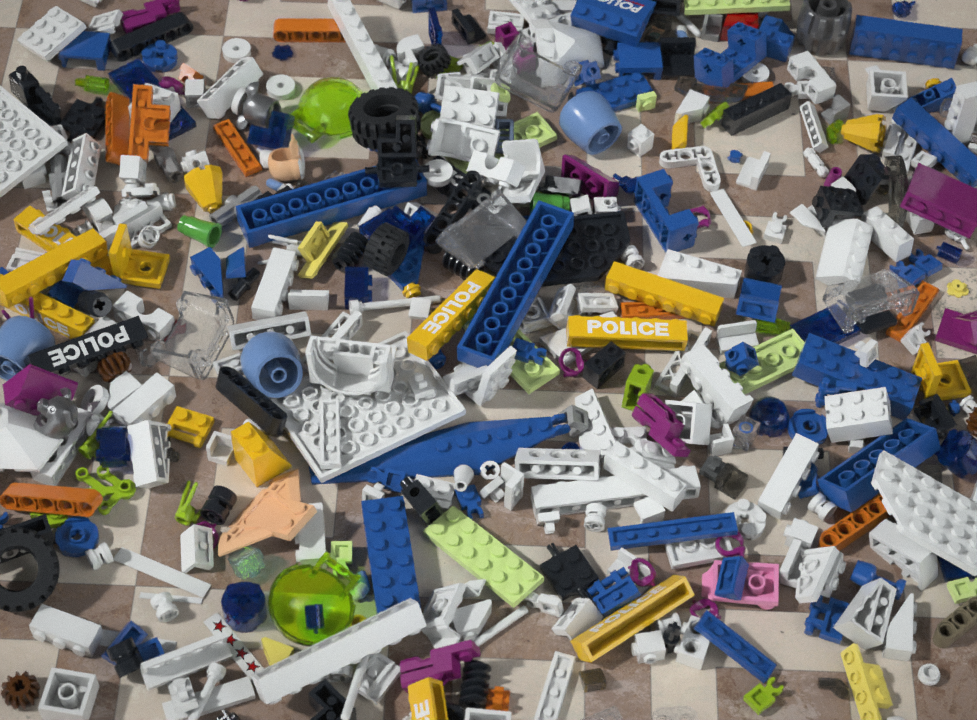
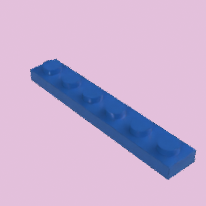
M734 512L608 528L611 551L620 550V548L629 549L738 535Z

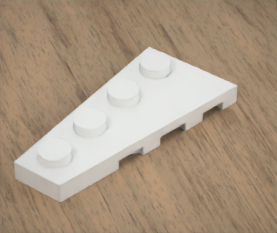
M612 311L599 315L601 317H618ZM566 328L539 338V342L558 361L561 352L569 348L567 347ZM573 347L580 351L581 356L593 349L591 347ZM572 351L567 352L563 358L565 366L576 360L575 354Z
M590 389L575 397V406L587 411L589 426L587 430L579 434V444L581 450H601V463H603L605 454L614 445L616 439L595 391Z

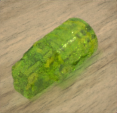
M85 75V78L75 79V86L85 87V91L107 94L110 81L106 77Z
M779 318L775 319V323L755 319L757 322L755 332L778 335L790 330V322Z

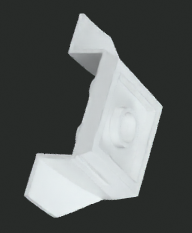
M843 176L831 184V186L836 188H850L856 192V188ZM801 204L790 211V214L802 226L812 228L826 238L828 228L822 227L813 205L806 208ZM836 214L833 220L854 219V216Z
M485 579L471 580L465 584L458 583L433 590L422 613L427 626L421 628V631L428 636L434 649L458 643L461 636L451 629L449 624L453 621L457 606L463 598L480 595L486 582Z

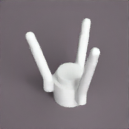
M268 235L269 238L275 239V241L268 243L287 246L286 250L296 252V260L297 256H302L298 250L302 241ZM268 260L259 261L258 265L267 264Z

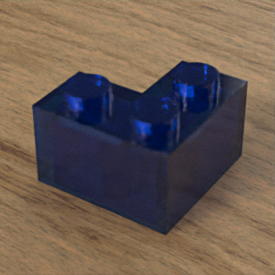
M272 110L268 128L250 125L247 143L274 150L288 148L295 116Z
M395 205L380 225L387 222L409 234V247L407 251L409 252L428 230L436 217L422 206L410 217Z

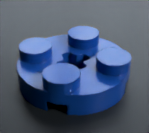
M164 40L156 41L141 52L143 65L151 72H156V70L167 72L177 65L178 56L176 48Z
M801 409L796 411L789 420L787 429L791 439L797 433L819 445L825 443L828 432L824 415L820 416L813 409ZM805 425H808L810 428L813 429L811 431L806 430Z
M82 516L68 518L65 520V524L61 527L59 526L56 530L55 541L57 547L65 557L85 556V551L96 549L99 542V532L96 524ZM77 533H80V536H82L79 540L72 539Z

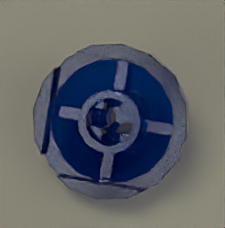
M766 396L758 399L753 404L749 412V423L752 424L753 431L758 435L763 436L765 434L770 435V438L782 435L788 427L790 420L789 409L779 398Z

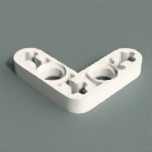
M698 146L661 152L659 164L663 168L697 165L704 189L709 192L719 189L721 178L713 153L709 147ZM687 155L690 159H683L681 156ZM703 167H710L712 170L706 171Z

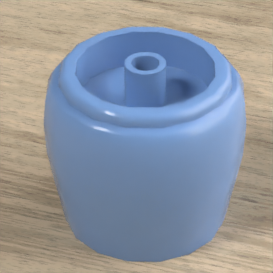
M585 91L575 95L565 104L560 113L559 124L563 132L587 154L595 155L605 151L614 144L621 134L622 126L611 105L603 95L595 91Z
M14 316L7 319L0 327V378L8 381L26 367L24 360L27 355L56 345L50 330L42 323L27 316Z
M269 331L259 333L244 346L240 357L241 369L247 380L257 390L268 397L280 398L291 394L297 389L303 377L300 353L290 338L282 333Z

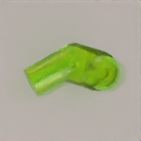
M840 119L831 123L826 129L831 144H836L839 141L837 134L841 131L844 124Z

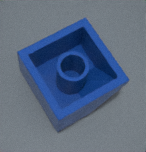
M765 15L759 30L766 32L767 57L786 63L796 41V36L782 19Z

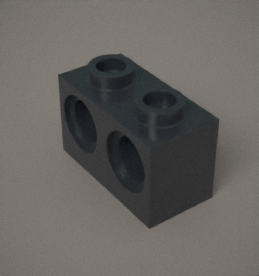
M612 341L609 342L584 363L583 378L598 389L624 367L626 352Z

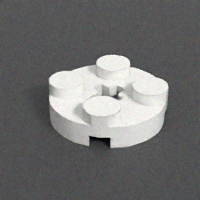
M148 183L143 185V187H137V184H127L124 186V189H121L122 197H126V194H129L130 198L150 197L153 193H155V196L160 195V188L157 187L156 183Z
M740 499L726 509L725 513L734 512L737 528L743 540L750 539L751 541L761 536L765 529L767 516L758 505L749 502L747 499ZM741 518H747L750 523H741Z

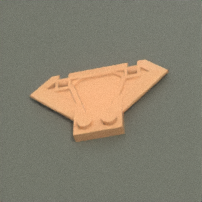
M299 469L273 478L268 483L270 486L267 489H262L228 526L230 530L222 532L218 539L219 557L271 536L291 541L317 512L314 505L301 502Z

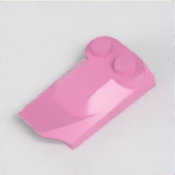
M714 560L711 568L702 574L701 597L712 601L758 605L765 610L772 609L778 606L779 564L747 562L749 567L742 598L740 601L714 595L722 561Z

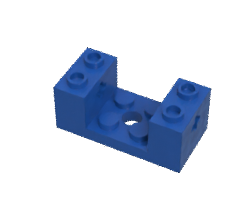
M737 22L727 30L728 48L720 54L711 49L703 48L694 55L695 80L724 91L767 57L766 32Z
M664 169L637 177L634 203L665 253L668 249L679 252L694 247L699 221L690 209L669 214L665 207L669 206L673 180Z

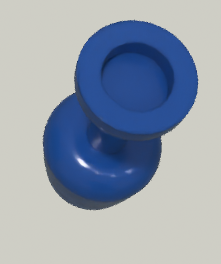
M419 92L415 95L419 112L426 114L434 110L441 113V105L437 104V99L433 94Z
M860 560L857 561L850 577L851 581L862 587L871 581L882 578L897 589L894 599H900L906 585V580L899 579L896 583L876 575L877 568L874 564Z

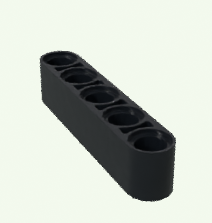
M178 12L112 40L109 44V50L119 62H124L141 55L142 50L158 40H164L166 43L188 35L193 31L194 25L185 13Z
M472 170L464 175L424 234L423 241L429 253L438 254L443 250L445 243L451 238L482 192L483 182L477 171Z
M221 367L215 388L267 434L276 437L281 436L288 417L286 412L257 390L234 368Z

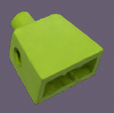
M634 365L626 381L621 408L633 411L635 406H638L637 402L643 393H649L654 373L650 365ZM635 389H640L638 395L634 394L633 391Z

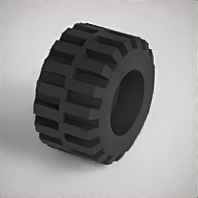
M387 222L380 225L373 232L366 245L364 265L385 276L392 275L406 256L409 247V234Z

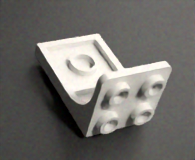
M447 117L436 118L431 125L432 138L427 143L428 155L446 156L470 162L472 154L476 150L495 157L500 130Z
M538 140L504 141L502 143L504 158L517 161L524 165L525 169L518 188L510 186L508 189L499 185L493 196L494 204L508 205L510 203L525 204L531 202L545 173Z
M512 346L508 347L483 371L479 387L464 393L480 407L486 401H490L500 388H504L509 382L508 377L512 372L511 367L516 361L514 358L517 350Z

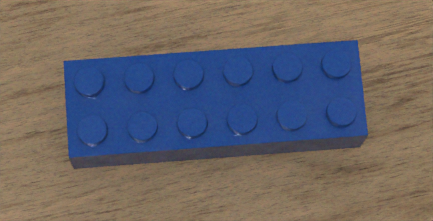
M856 15L850 39L849 55L954 69L962 45V29Z
M808 334L792 376L819 386L824 377L830 379L831 385H835L836 380L856 382V391L886 387L890 400L891 416L901 420H905L908 417L915 403L922 381L921 377L876 359L867 368L860 365V358L855 355L856 351L814 334Z
M906 418L892 428L893 434L880 436L819 478L817 481L821 493L826 496L828 502H833L842 509L849 512L857 510L865 502L880 493L871 484L879 454L884 450L916 468L941 449L936 428Z
M397 496L361 501L376 614L409 598L417 601L421 609L404 497Z

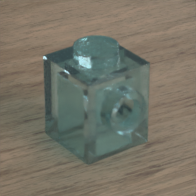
M250 545L227 558L236 576L242 580L257 576L261 572L260 570L265 567L262 561L264 556L260 549Z

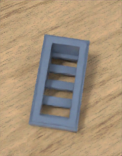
M496 119L494 129H509V131H500L501 135L509 136H499V140H514V119ZM498 140L496 153H503V149L499 148L503 142Z

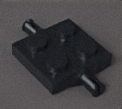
M97 96L93 103H87L76 99L60 122L63 129L71 133L67 139L68 142L72 143L73 139L85 133L95 139L106 123V109L99 107L103 102L101 97Z
M378 157L376 167H365V175L377 174L379 188L417 187L418 173H430L429 165H418L416 157Z
M554 543L549 544L546 548L552 557L541 563L540 569L561 601L577 595L580 598H589L592 601L586 590L599 580V577L578 546L575 545L559 552Z

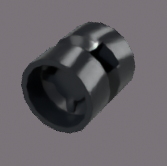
M214 486L208 496V500L205 501L200 510L201 516L212 524L224 525L230 510L233 509L237 501L236 494L227 487Z
M132 637L105 650L110 661L116 663L114 669L119 678L140 669L141 663L144 662L141 654H136L135 652L137 646Z

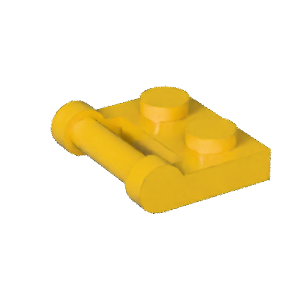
M176 406L167 423L171 425V431H168L167 438H175L194 444V447L201 448L215 422L214 417ZM174 428L179 429V430H183V431H186V432H189V433H192V434H196L197 436H193V435H190V434H186V433H183V432L174 430Z

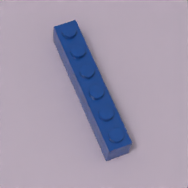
M912 97L896 108L892 120L897 125L903 128L922 148L931 155L936 156L937 161L959 181L972 187L977 186V156Z

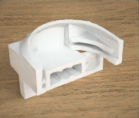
M310 335L305 351L310 383L322 384L332 391L345 395H371L375 391L390 392L394 379L393 365L397 354V346ZM328 359H333L334 364L330 362Z

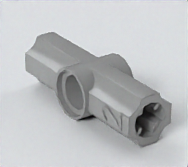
M150 145L149 147L154 154L155 162L158 168L163 170L168 181L173 183L179 182L184 175L172 147Z
M56 154L50 159L51 173H49L53 203L57 202L58 207L67 202L61 195L68 162L67 158L61 154Z
M255 185L238 196H229L224 206L209 215L211 222L219 223L223 227L237 218L236 206L254 201L259 195H262L260 189Z

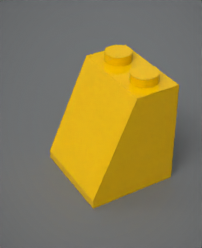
M250 422L231 431L235 460L256 487L292 468L290 462L273 440Z

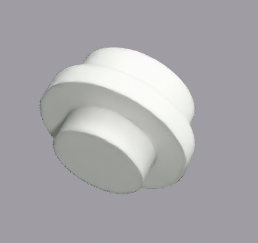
M925 664L919 668L918 678L923 684L932 686L939 682L941 675L937 666Z

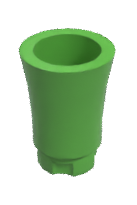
M535 192L531 202H529L530 215L538 201L568 211L570 209V198L562 195Z
M183 215L177 225V230L183 233L184 236L211 248H214L219 242L222 233V227L219 223L201 220L193 216Z

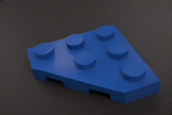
M415 224L403 230L409 234V247L399 268L392 275L388 276L402 291L410 283L417 284L420 277L425 244L423 241L424 234Z

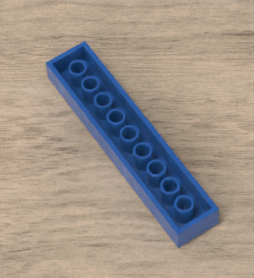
M365 169L237 205V221L248 247L251 248L275 241V239L269 238L268 235L285 238L309 231L315 222H322L326 226L334 222L363 215L369 207L374 205L384 209L427 196V180L423 173H418L417 187L379 188L377 174L365 175Z
M542 201L537 202L457 346L458 361L476 368L485 365L489 366L509 347L574 227L573 212Z

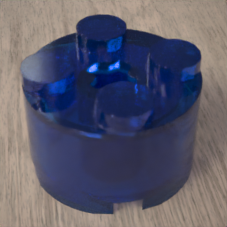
M102 426L101 429H97L96 438L97 441H100V449L96 450V460L100 462V466L102 465L103 468L130 466L127 462L131 461L130 443L128 438H126V433H128L127 426Z
M952 429L941 443V449L935 455L938 457V461L955 476L966 478L964 475L969 473L973 475L977 472V439L965 430Z
M238 582L229 584L226 587L221 599L225 622L236 632L248 633L256 630L261 623L265 622L267 617L266 599L260 585L251 582Z

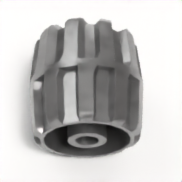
M804 0L797 20L796 34L798 44L805 46L804 51H814L817 56L823 57L825 53L829 55L836 54L843 47L850 29L852 4L848 0Z

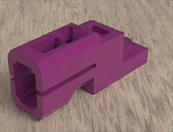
M153 0L143 3L144 9L123 11L120 22L125 34H128L164 19L169 14L180 12L179 0Z
M643 393L637 402L638 406H635L632 412V417L642 426L651 427L648 434L674 457H688L691 450L685 446L683 440L679 439L685 425L676 418V413L656 395Z
M467 640L430 650V658L422 660L416 656L401 660L400 676L402 689L408 693L409 685L427 677L443 681V686H445L447 681L461 678L460 662H468L473 658L480 657V648L472 640Z

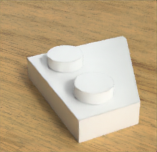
M130 197L123 198L119 201L120 204L114 207L113 220L116 225H119V223L147 209L146 202Z

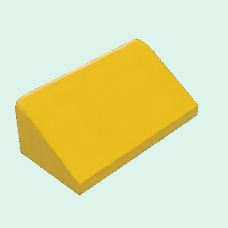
M684 115L673 125L671 150L686 148L688 115Z

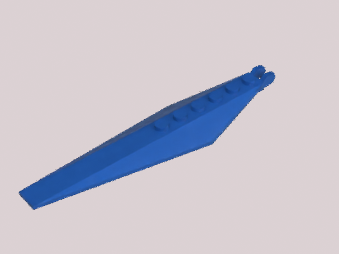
M555 414L552 417L467 422L426 433L323 483L319 481L309 466L312 485L367 482L368 478H377V472L371 471V466L380 469L384 473L386 468L407 473L406 477L415 479L417 474L431 478L454 477V470L460 465H468L472 468L474 475H481L480 467L483 463L494 461L500 465L515 457L518 448H532L547 439L569 433L571 429L568 424L562 425V423L568 420L565 414ZM485 466V468L488 471L494 468V466Z

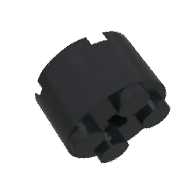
M761 245L751 248L745 264V278L778 284L781 281L786 263L779 247L775 245Z

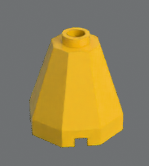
M874 114L847 120L842 125L841 135H844L845 140L869 151L880 153L881 149L879 146L883 147L886 134V125H883V121H886V116Z
M209 164L205 165L203 170L197 167L184 175V184L186 190L204 212L213 213L222 207L223 176L219 166Z

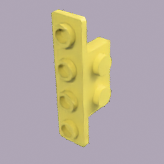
M322 222L314 223L298 247L306 261L298 273L299 278L313 279L349 227L347 222H334L328 231Z
M853 643L841 652V658L861 720H882L878 708L888 709L893 705L880 665L864 663L858 644Z

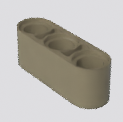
M977 597L968 599L937 625L932 637L933 643L937 647L942 649L950 647L977 624V612L971 610L977 611Z

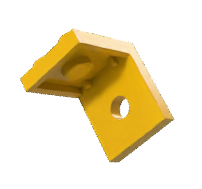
M119 223L108 253L113 275L121 278V282L124 284L160 289L170 261V255L132 249L127 224ZM145 267H150V268H151V269L148 270V271H142V270H141V269H143V268H145Z
M929 342L921 343L911 373L922 378L919 391H923L924 399L938 394L942 401L969 396L971 389L958 360L937 363ZM944 378L950 383L945 384L941 382V379Z

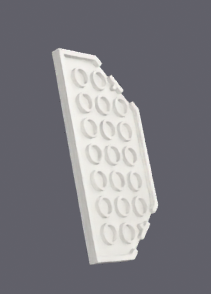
M883 450L879 454L871 484L882 495V503L888 514L893 515L897 521L896 528L899 533L971 575L977 576V503Z

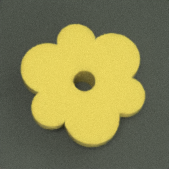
M954 279L952 283L949 282L947 284V293L951 296L955 295V297L961 298L969 293L967 284L962 283L958 279Z

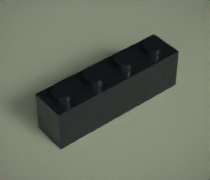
M782 83L777 84L724 109L721 126L731 136L788 110L792 93Z

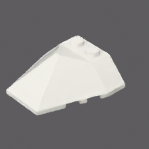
M547 19L529 20L531 38L536 40L539 66L536 70L538 87L557 86L562 82L573 80L570 69L579 66L578 63L589 60V63L597 61L598 67L600 69L604 68L600 35Z
M487 69L486 73H477L475 75L472 71L471 74L461 75L460 72L438 74L435 98L442 101L445 85L491 91V85L497 83L509 88L511 71ZM498 101L496 119H506L508 103Z
M0 403V471L14 469L15 472H40L64 441L63 438L54 439L45 436L33 426L37 416L6 406L5 403Z

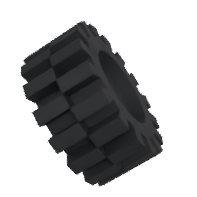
M431 44V47L427 46L426 50H421L422 54L419 53L417 58L418 66L423 74L428 77L429 75L434 77V74L437 76L439 72H445L444 69H448V65L451 64V57L442 44H436V46Z

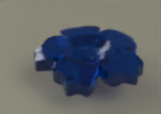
M288 44L282 47L277 45L274 48V52H272V57L280 61L288 60V58L294 55L291 46Z

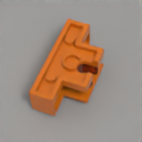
M133 84L128 155L140 156L148 164L150 145L168 147L171 110L168 105L153 104L152 86Z

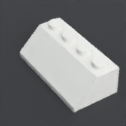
M859 219L833 220L827 230L815 279L846 295L852 293L861 283L874 227Z

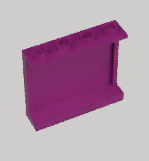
M918 162L900 207L970 239L977 226V189Z

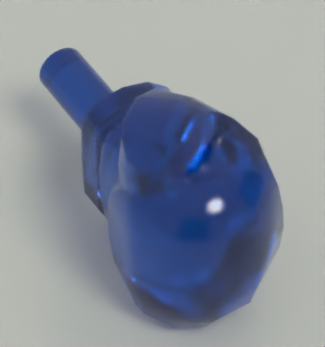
M897 1L892 5V12L898 18L907 17L911 14L912 6L916 2Z
M616 173L613 175L620 182L619 186L626 193L635 194L638 176L631 178L627 175L621 177Z

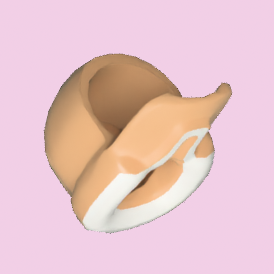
M291 134L292 141L289 142L290 148L275 149L268 157L270 174L278 181H299L305 176L304 153L293 134Z

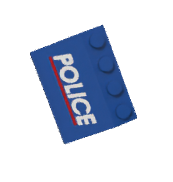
M577 0L570 15L571 26L637 47L656 2L652 0Z

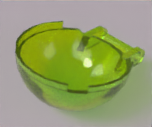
M341 77L319 79L305 89L299 100L298 108L285 118L284 124L307 137V141L310 143H314L324 134L340 136V139L352 136L348 111L353 101L357 97L359 98L363 92L354 83ZM301 119V121L313 131L308 130L307 128L299 124L297 121Z
M327 551L314 566L311 564L299 565L297 563L284 569L271 585L268 598V611L271 620L286 639L298 645L312 646L349 628L354 619L356 605L353 603V597L350 592L360 580L361 575L358 573L355 575L331 558V554ZM324 564L328 565L350 581L349 584L345 586L336 575L321 567Z

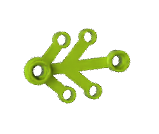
M101 465L97 468V475L100 479H106L113 486L101 484L89 475L85 467H80L75 472L78 481L85 482L92 487L86 489L97 490L103 498L106 495H112L107 501L103 500L98 507L101 515L109 514L111 508L121 499H130L136 492V486L132 480H120L110 473L109 467L106 465Z

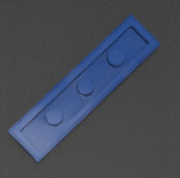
M708 610L703 613L694 627L696 631L762 683L769 679L777 666Z

